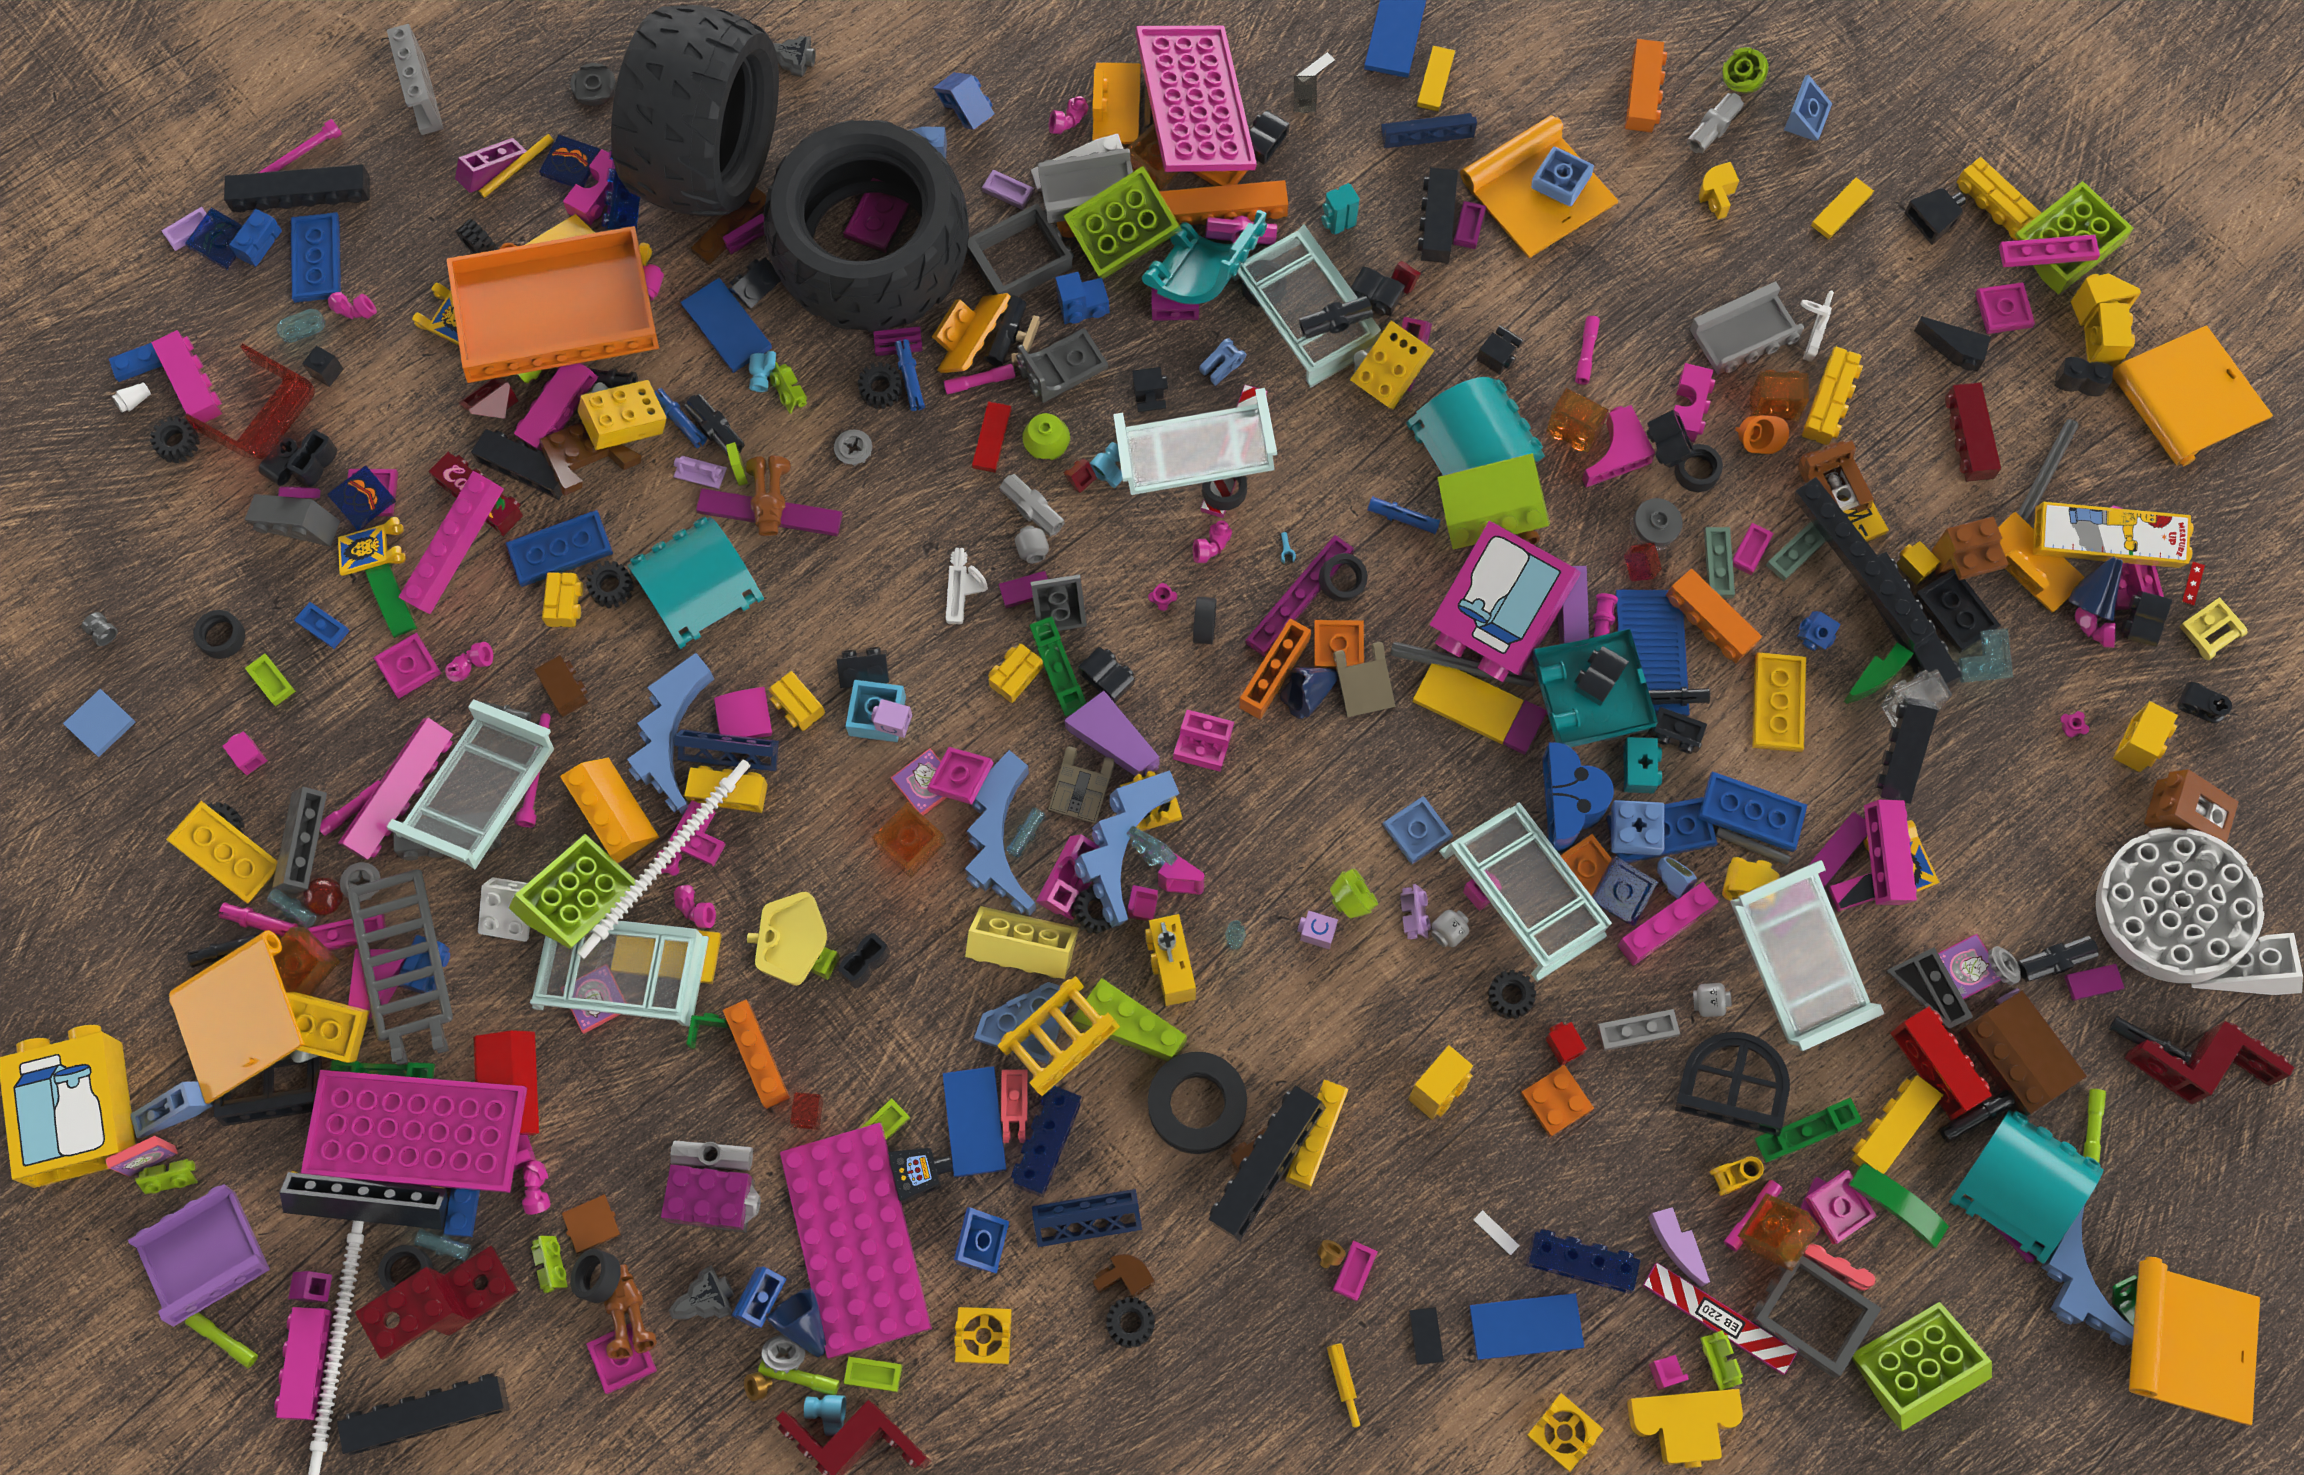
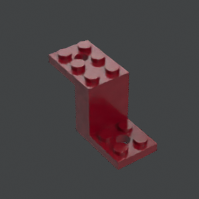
M2226 1021L2205 1032L2188 1063L2179 1057L2171 1056L2164 1051L2163 1046L2159 1043L2149 1041L2148 1039L2130 1049L2124 1057L2125 1060L2191 1105L2212 1095L2232 1062L2268 1086L2289 1077L2295 1069L2284 1056L2271 1052L2265 1048L2263 1042L2250 1038L2242 1032L2239 1026Z
M489 1246L445 1275L425 1267L357 1310L355 1314L379 1358L384 1360L431 1329L450 1336L516 1294L519 1290L495 1248ZM480 1276L488 1278V1285L484 1290H477L475 1287V1282ZM397 1313L400 1318L399 1324L394 1328H389L386 1323L388 1316Z
M869 1399L824 1447L786 1411L783 1410L775 1418L780 1423L777 1427L780 1432L792 1441L796 1439L799 1442L796 1448L806 1458L810 1460L815 1458L819 1462L815 1467L823 1475H845L881 1436L895 1449L900 1447L904 1451L901 1456L912 1467L920 1466L925 1469L931 1462Z

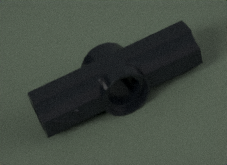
M1015 295L1010 297L1006 310L1000 314L996 320L995 328L990 333L991 338L983 358L991 365H1003L1011 344L1016 342L1020 322L1027 307V302L1022 300L1021 297Z
M1365 296L1344 304L1341 302L1331 303L1320 312L1299 318V324L1303 337L1308 339L1327 332L1332 334L1340 333L1351 324L1372 318L1373 312L1370 301Z
M701 394L691 396L684 407L698 423L704 435L710 441H714L727 456L726 445L734 442L739 453H741L745 444L730 428V424L723 414L718 410L715 411Z
M2090 936L2074 940L2065 945L2064 943L2053 945L2044 949L2039 954L2017 962L2021 978L2027 983L2049 974L2054 976L2068 971L2077 964L2097 958L2099 956L2098 946Z

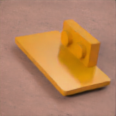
M1096 63L1093 86V141L1118 134L1122 144H1138L1140 63Z
M1008 293L983 296L974 311L960 299L953 302L932 336L933 339L948 351L937 369L940 373L965 371L972 365L973 357L985 343L984 339L995 328L999 315L1006 310L1007 302L1011 297Z
M2013 512L1998 527L2002 536L2000 544L2009 564L2005 569L2050 612H2054L2070 597L2076 585L2085 577L2064 557L2033 555L2034 529L2020 515Z

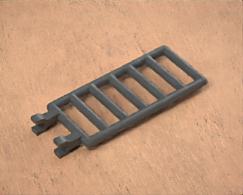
M414 869L349 888L347 896L377 1040H389L392 1062H396L398 1066L408 1063L402 1040L403 1035L430 1028L433 1050H437L438 1054L449 1051L442 1024L451 1022L453 1014L422 871ZM414 881L416 894L361 909L358 896ZM416 904L419 905L421 918L366 933L363 919ZM424 928L426 942L371 957L368 943ZM429 952L431 966L382 980H375L373 967ZM434 976L436 990L388 1004H380L378 991ZM439 1000L442 1014L385 1029L383 1015Z

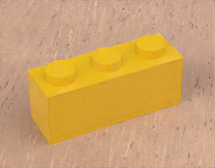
M708 766L690 767L684 795L688 803L692 800L700 804L706 803L705 799L711 797V792H716L715 787H720L719 782L724 777L727 778L733 770L723 769L721 772L714 771ZM748 772L747 775L743 774L735 783L736 787L731 793H727L728 797L722 798L723 803L717 804L721 808L762 813L768 784L761 774Z

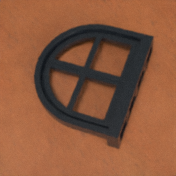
M1725 1032L1707 1038L1692 1051L1686 1062L1675 1111L1780 1137L1790 1091L1789 1073L1785 1062L1770 1044L1751 1034ZM1726 1047H1739L1734 1072L1702 1065L1705 1058L1714 1051ZM1748 1049L1759 1054L1769 1064L1773 1071L1775 1082L1743 1075ZM1698 1070L1732 1078L1727 1104L1692 1096ZM1741 1081L1776 1089L1771 1115L1736 1107Z
M321 1056L301 1063H296L292 1059L277 1061L264 1069L263 1095L230 1100V1090L215 1100L214 1117L223 1126L312 1112L320 1070H322ZM307 1063V1088L274 1093V1068Z

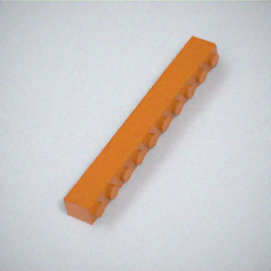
M1285 180L1159 191L1179 225L1183 222H1187L1190 225H1206L1208 217L1233 220L1237 216H1245L1250 221H1254L1258 210L1267 213L1266 218L1280 219L1288 216V197ZM1067 221L1057 222V228L1062 237L1071 238L1075 236Z

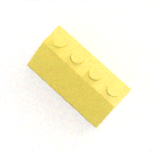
M980 906L969 929L965 957L973 958L979 962L995 963L1002 967L1022 969L1028 973L1036 972L1048 975L1051 978L1065 979L1070 967L1079 928Z

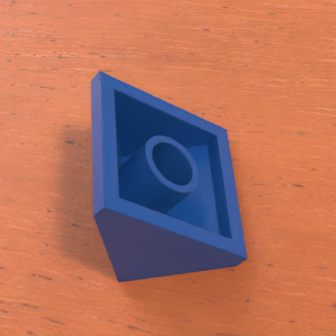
M967 1207L954 1258L956 1264L997 1273L1009 1221Z

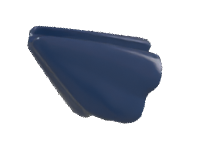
M2112 557L2087 575L2076 585L2069 597V602L2094 615L2113 621L2123 560Z
M1312 667L1293 669L1290 673V682L1280 693L1281 701L1289 707L1290 713L1298 719L1309 717L1339 679L1337 671L1329 668Z
M812 1288L802 1289L795 1293L789 1299L776 1306L771 1311V1314L767 1316L768 1322L776 1330L815 1357L819 1358L826 1353V1340L820 1309Z

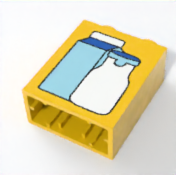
M84 1025L75 1027L68 1031L69 1040L50 1044V1040L47 1038L27 1039L16 1044L17 1053L0 1057V1083L12 1180L36 1188L109 1169L106 1163L108 1157L136 1145L134 1127L130 1116L132 1112L122 1042L102 1032L101 1026Z

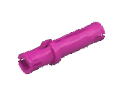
M225 902L219 912H223V914L219 913V918L239 923L244 928L250 926L263 931L269 930L288 939H293L297 933V930L293 929L298 928L296 923H290L254 912L249 907L240 908Z

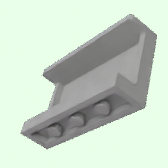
M405 24L388 29L387 34L405 102L408 107L413 106L421 135L444 129L425 57L410 25Z
M1114 149L1109 152H1094L1085 156H1070L1066 159L1046 160L1038 163V173L1047 222L1066 221L1064 218L1065 214L1131 174L1133 170L1130 150Z
M1776 281L1693 319L1690 331L1717 375L1723 372L1730 373L1745 362L1747 364L1752 363L1759 356L1765 353L1772 354L1780 346L1794 344L1801 338L1800 335L1804 326L1802 323L1799 325L1795 324L1779 299L1780 287Z

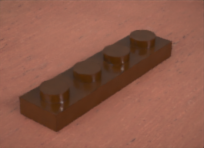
M755 187L748 200L739 209L728 215H723L691 247L692 253L710 265L726 249L723 237L764 211L767 195Z

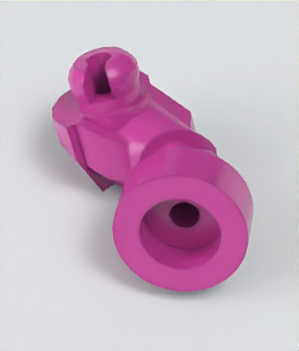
M1081 96L1070 99L1067 104V116H1065L1063 111L1053 110L1049 118V132L1061 134L1064 130L1071 127L1074 128L1081 121L1082 117L1087 114L1089 106L1086 100Z
M335 292L328 298L329 307L333 312L350 319L354 317L369 319L377 313L373 302L364 294H360L353 299V306L342 292Z
M1221 520L1210 526V543L1207 539L1194 540L1193 558L1195 563H1207L1211 557L1217 555V553L1220 554L1222 549L1225 548L1232 535V529L1227 522Z
M2079 607L2075 612V620L2087 637L2091 636L2093 640L2100 642L2103 647L2114 648L2116 623H2104L2101 627H2098V616Z
M487 642L475 643L472 645L471 650L466 651L467 654L462 653L461 656L455 657L445 668L448 679L454 682L466 679L470 676L472 664L476 667L490 666L493 662L491 646Z
M691 885L678 886L674 891L676 909L678 908L686 919L690 918L691 921L695 922L698 928H711L716 919L713 904L698 903L695 907V890H693V887Z
M532 1160L523 1168L524 1186L527 1187V1190H525L526 1197L522 1200V1205L525 1213L529 1215L541 1213L551 1205L548 1194L539 1189L544 1184L545 1179H548L546 1167L540 1161Z

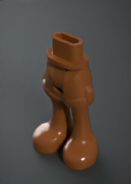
M772 455L768 457L770 473L769 493H766L765 474L767 472L765 458L757 456L749 459L746 463V472L754 476L755 496L751 498V510L754 512L755 524L759 527L760 536L777 535L778 526L781 525L785 498L781 495L780 478L781 475L787 474L791 469L790 461L781 456Z
M625 1264L620 1265L621 1274L617 1288L604 1302L605 1311L612 1316L615 1328V1340L606 1347L607 1356L613 1359H623L633 1355L627 1333L626 1313L629 1315L633 1330L632 1341L634 1350L642 1354L651 1350L657 1344L656 1335L645 1330L640 1312V1306L643 1304L642 1292L637 1289L633 1281L634 1277L632 1274H629L628 1266Z

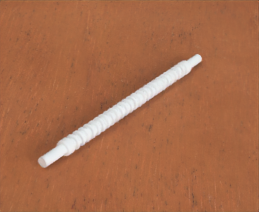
M742 760L727 778L724 777L719 782L720 787H715L716 792H711V797L705 799L706 803H701L702 808L696 809L697 814H692L691 820L687 819L688 824L682 825L683 830L677 831L678 836H673L672 842L668 841L669 846L663 847L664 852L658 853L659 858H654L653 864L649 863L650 868L644 869L645 874L639 875L640 880H635L634 886L630 885L631 890L629 892L625 891L626 896L620 897L621 902L615 903L616 908H611V913L605 914L607 918L605 920L601 919V924H597L592 929L593 934L576 952L580 957L585 959L601 939L605 940L608 937V931L614 929V924L618 925L617 920L619 918L623 919L622 914H627V909L633 907L632 903L638 902L637 897H642L643 894L641 892L643 890L647 891V885L651 886L652 880H657L656 875L662 874L661 869H666V863L670 864V859L676 858L675 853L681 852L680 847H685L684 842L690 841L689 836H694L695 830L699 831V825H704L703 820L709 819L708 814H713V809H718L717 804L723 803L722 798H727V793H731L735 789V783L750 767L748 762Z
M353 1221L351 1233L347 1235L349 1246H346L345 1249L348 1250V1253L344 1254L347 1260L343 1262L345 1269H342L341 1272L344 1273V1276L340 1277L342 1284L338 1286L341 1288V1292L337 1293L340 1299L336 1300L338 1307L334 1309L337 1311V1315L333 1316L336 1322L332 1323L334 1331H331L330 1334L333 1335V1338L329 1339V1342L332 1344L327 1348L330 1350V1354L326 1355L329 1361L325 1362L327 1370L323 1371L326 1374V1377L322 1378L325 1384L320 1387L323 1389V1393L319 1394L322 1400L318 1402L320 1409L316 1410L319 1413V1416L315 1418L318 1423L313 1426L316 1429V1433L312 1434L315 1438L310 1443L312 1455L308 1475L320 1474L323 1452H326L328 1443L325 1440L329 1438L327 1430L331 1429L328 1423L332 1422V1419L329 1418L330 1414H333L331 1406H335L332 1399L336 1398L334 1391L338 1389L335 1387V1383L339 1382L336 1379V1376L340 1375L338 1367L342 1366L339 1363V1360L343 1359L340 1353L345 1350L342 1348V1344L346 1343L343 1337L347 1335L345 1328L349 1327L346 1321L350 1320L347 1314L351 1312L349 1305L353 1304L350 1301V1298L354 1297L351 1291L355 1289L353 1282L357 1281L354 1278V1275L358 1274L355 1268L359 1266L357 1259H360L361 1256L358 1255V1252L362 1251L360 1244L364 1242V1235H362L363 1221Z

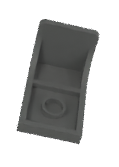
M1085 328L1036 353L1028 354L1022 344L1017 346L1018 354L1016 359L1019 363V366H1017L1018 371L1023 379L1027 378L1029 380L1032 394L1035 397L1039 396L1043 403L1108 369L1107 361Z

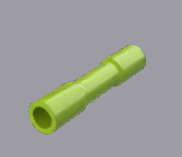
M2090 1089L2087 1110V1135L2083 1157H2091L2099 1163L2101 1125L2105 1109L2106 1091Z
M199 1312L185 1320L186 1325L217 1344L229 1356L246 1368H250L258 1359V1354L241 1342L231 1338Z
M764 1360L761 1361L758 1370L763 1376L796 1383L828 1395H836L840 1385V1380L792 1369L787 1374L785 1371H778L775 1374L772 1368H766Z

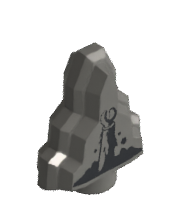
M811 36L787 39L782 44L773 43L779 65L782 69L789 70L791 75L803 77L807 66L814 67L816 50L811 48Z
M710 1265L699 1272L698 1279L689 1284L688 1293L679 1297L669 1309V1313L672 1319H690L696 1315L705 1319L712 1316H717L720 1319L731 1315L732 1309L728 1298L734 1296L732 1287L726 1276L719 1278Z

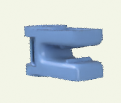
M1227 338L1200 365L1199 371L1201 374L1207 375L1219 363L1223 362L1210 376L1211 382L1216 386L1231 371L1242 364L1247 354L1243 350L1239 351L1233 345V341Z

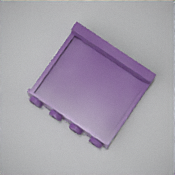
M225 1184L212 1188L205 1196L188 1202L181 1210L164 1216L160 1222L150 1228L140 1230L136 1236L128 1240L129 1244L137 1248L162 1309L158 1311L161 1320L173 1327L270 1270L235 1191Z

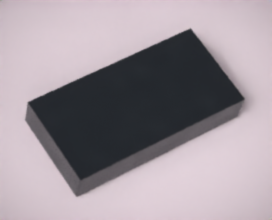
M1436 1307L1409 1310L1416 1365L1443 1363Z

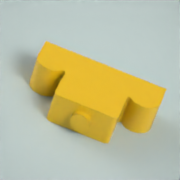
M1739 1389L1632 1398L1627 1400L1631 1429L1640 1437L1651 1436L1656 1432L1659 1433L1662 1461L1665 1465L1685 1463V1468L1702 1467L1701 1462L1720 1459L1722 1452L1718 1428L1727 1430L1736 1427L1743 1418Z

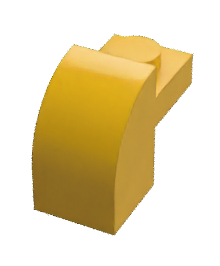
M1731 162L1711 168L1706 173L1699 190L1700 203L1708 201L1711 212L1715 213L1717 220L1727 216L1731 205L1726 195L1735 193L1739 183Z

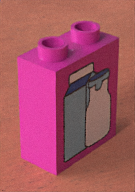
M1489 521L1430 623V626L1441 631L1435 644L1460 658L1466 647L1471 648L1484 656L1477 668L1504 682L1509 671L1522 676L1532 659L1534 649H1537L1581 572Z

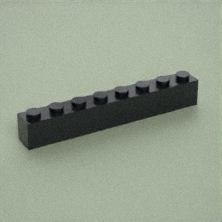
M1815 477L1797 489L1794 499L1910 650L1914 652L1934 639L1936 632L1934 627L1820 481Z

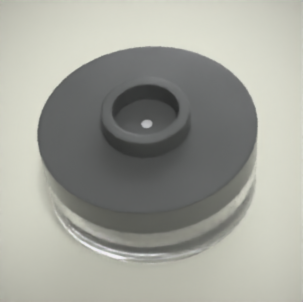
M1652 498L1646 500L1638 507L1631 518V534L1638 544L1647 549H1665L1680 534L1683 525L1682 516L1677 507L1665 499Z

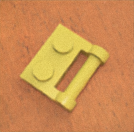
M2220 597L2179 626L2199 649L2200 655L2205 660L2212 659L2217 651L2234 639L2242 638L2247 634L2245 625ZM2228 624L2231 630L2213 643L2209 644L2206 640L2208 636L2224 625Z

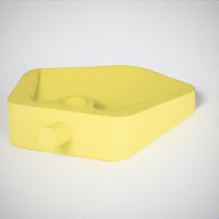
M800 892L766 904L762 910L759 934L748 933L747 943L757 944L756 967L764 974L795 986L800 985L805 980L822 953L827 940L826 927L815 898L808 892Z

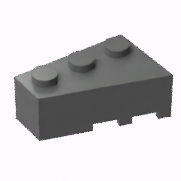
M254 494L245 517V521L250 523L253 529L259 533L267 534L268 532L329 547L333 543L340 524V520L312 499Z
M1935 947L1886 971L1924 1008L1930 1006L1932 1010L1936 1011L1941 1016L1942 1025L1947 1030L1973 1018Z

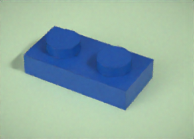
M152 343L109 358L114 376L118 382L163 366Z
M311 602L294 619L299 626L332 649H335L350 631L346 626Z
M451 1188L444 1229L445 1235L473 1237L480 1190Z

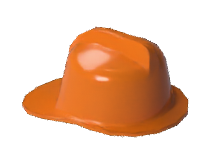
M1750 416L1741 423L1740 427H1735L1740 442L1751 453H1776L1786 445L1789 438L1787 422L1776 416Z

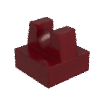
M1400 261L1397 263L1391 278L1403 284L1404 293L1408 295L1412 292L1421 273L1407 263Z
M1084 458L1076 461L1070 470L1063 472L1074 490L1079 493L1097 479L1089 461Z

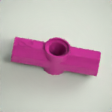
M1237 216L1233 220L1208 217L1205 238L1228 240L1234 244L1248 223L1254 224V222H1251L1245 216ZM1266 223V231L1262 237L1258 238L1257 244L1273 245L1276 242L1277 224Z

